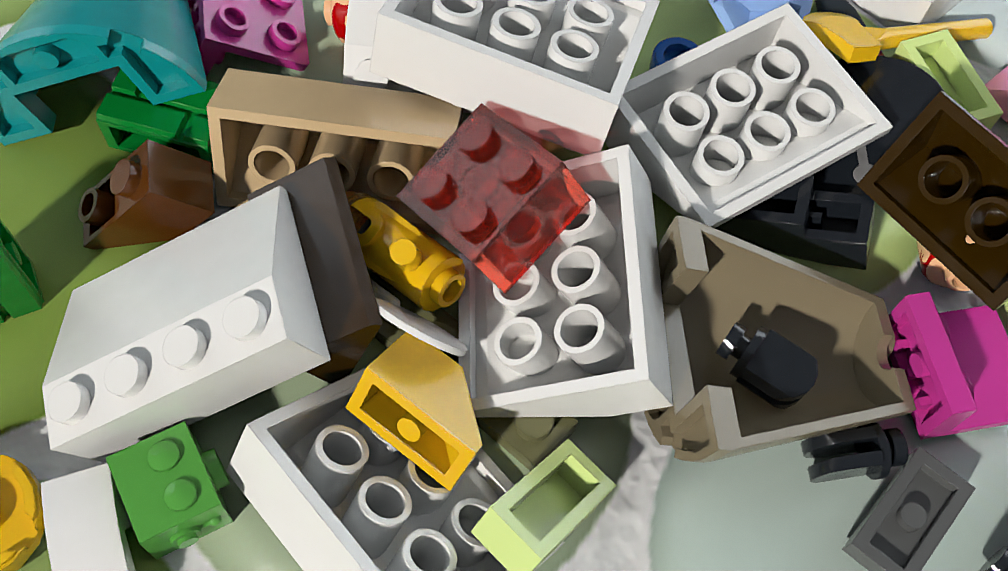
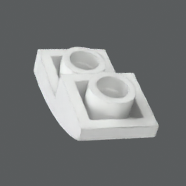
M108 463L41 482L44 527L52 571H136L125 530L131 527L130 520Z

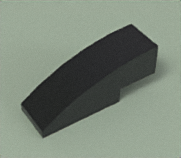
M809 176L715 229L765 250L789 257L827 265L866 270L874 226L875 201L864 194L814 190V176Z

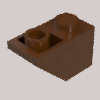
M147 139L127 158L121 159L114 169L97 185L88 188L83 194L78 208L79 220L83 222V247L99 250L170 241L193 230L215 213L212 164L207 160Z

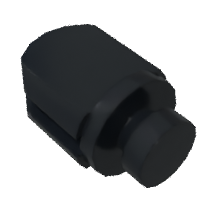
M736 322L716 351V354L726 360L729 355L737 359L729 374L737 378L736 382L774 407L785 409L795 405L815 385L818 376V362L816 358L773 329L769 331L761 326L754 337L750 338L744 334L747 328Z
M876 422L861 425L855 429L841 430L811 437L800 444L803 456L806 458L857 453L828 459L809 466L807 471L812 483L864 475L868 476L871 480L884 479L890 474L891 467L903 466L908 460L907 441L901 430L897 427L882 429Z

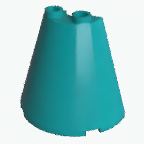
M35 0L0 40V142L6 146L53 133L57 115L36 96L39 88L116 66L121 68L153 105L205 92L207 80L188 0Z

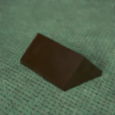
M940 91L858 182L857 186L989 308L995 311L1008 301V145L947 93ZM967 235H968L975 243H971V244L967 243V242H966V239H965V238L967 237Z
M323 157L247 196L248 201L279 185L287 190L331 359L306 372L332 384L351 374L380 329L382 320L336 157Z

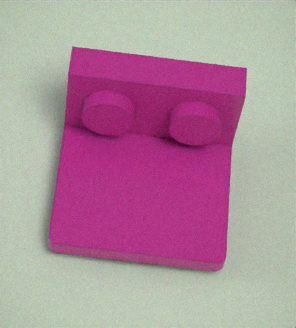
M188 0L206 76L214 64H221L226 52L301 72L309 65L302 0Z
M930 292L906 295L889 314L891 326L895 334V345L889 358L893 368L905 370L916 410L911 412V416L920 440L1008 425V336L997 311H993L985 305L938 313Z

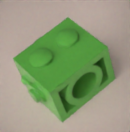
M185 421L105 457L138 542L154 558L159 559L179 548L189 547L195 544L199 538L233 522L219 490L231 484L223 464L214 448L205 452L202 451L198 440Z

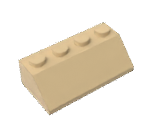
M227 69L206 106L217 205L236 208L248 202V194L323 157H336L354 224L363 225L368 218L351 205L357 200L368 197L375 198L379 202L386 204L424 233L448 235L460 152L463 108L426 94Z

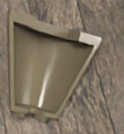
M676 216L658 246L673 406L644 411L648 425L660 445L672 446L675 449L674 458L690 462H711L903 416L916 410L905 370L891 368L887 358L891 355L895 345V334L883 298L691 218ZM736 322L747 328L744 334L750 338L754 337L761 326L769 331L773 329L816 358L818 362V376L815 385L795 405L785 409L774 407L736 382L737 378L729 374L737 359L729 355L726 360L716 354V351Z

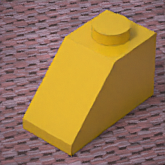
M407 332L400 336L366 367L345 407L448 491H451L483 446L463 367L440 349Z

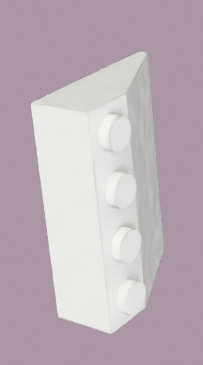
M386 0L377 13L369 72L506 124L511 128L550 141L568 150L589 155L602 150L660 0Z
M786 3L630 79L605 143L609 149L628 144L651 180L652 192L682 216L716 228L886 135L893 126L789 3Z
M627 144L458 189L459 257L463 260L466 268L464 274L466 284L459 297V341L468 348L464 356H459V365L463 367L475 417H611L673 406L651 180L630 146Z
M279 185L72 291L42 385L50 450L107 463L105 457L183 421L189 426L331 360L286 189Z
M366 368L246 424L226 472L303 571H508L471 531L488 508L510 490L514 484L481 448L451 491H448L345 408ZM563 541L540 565L558 551L565 542Z

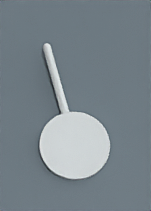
M370 279L379 313L382 317L412 336L440 350L456 356H464L468 348L461 341L434 323L401 307L398 298Z

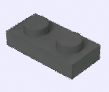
M919 446L908 455L907 463L898 469L842 550L868 571H921L976 488Z

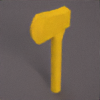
M814 12L804 16L802 19L826 48L848 64L876 61L881 50L897 48L901 41L948 29L956 42L986 39L993 31L992 22L987 18L887 28L863 27L857 19L849 15L833 12Z

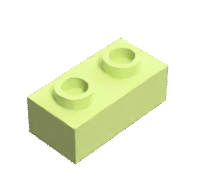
M948 29L900 42L892 58L906 61L921 68L939 83L945 93L989 130L994 126L1003 114V111Z
M568 438L493 503L472 529L471 533L508 571H534L601 504L617 485Z

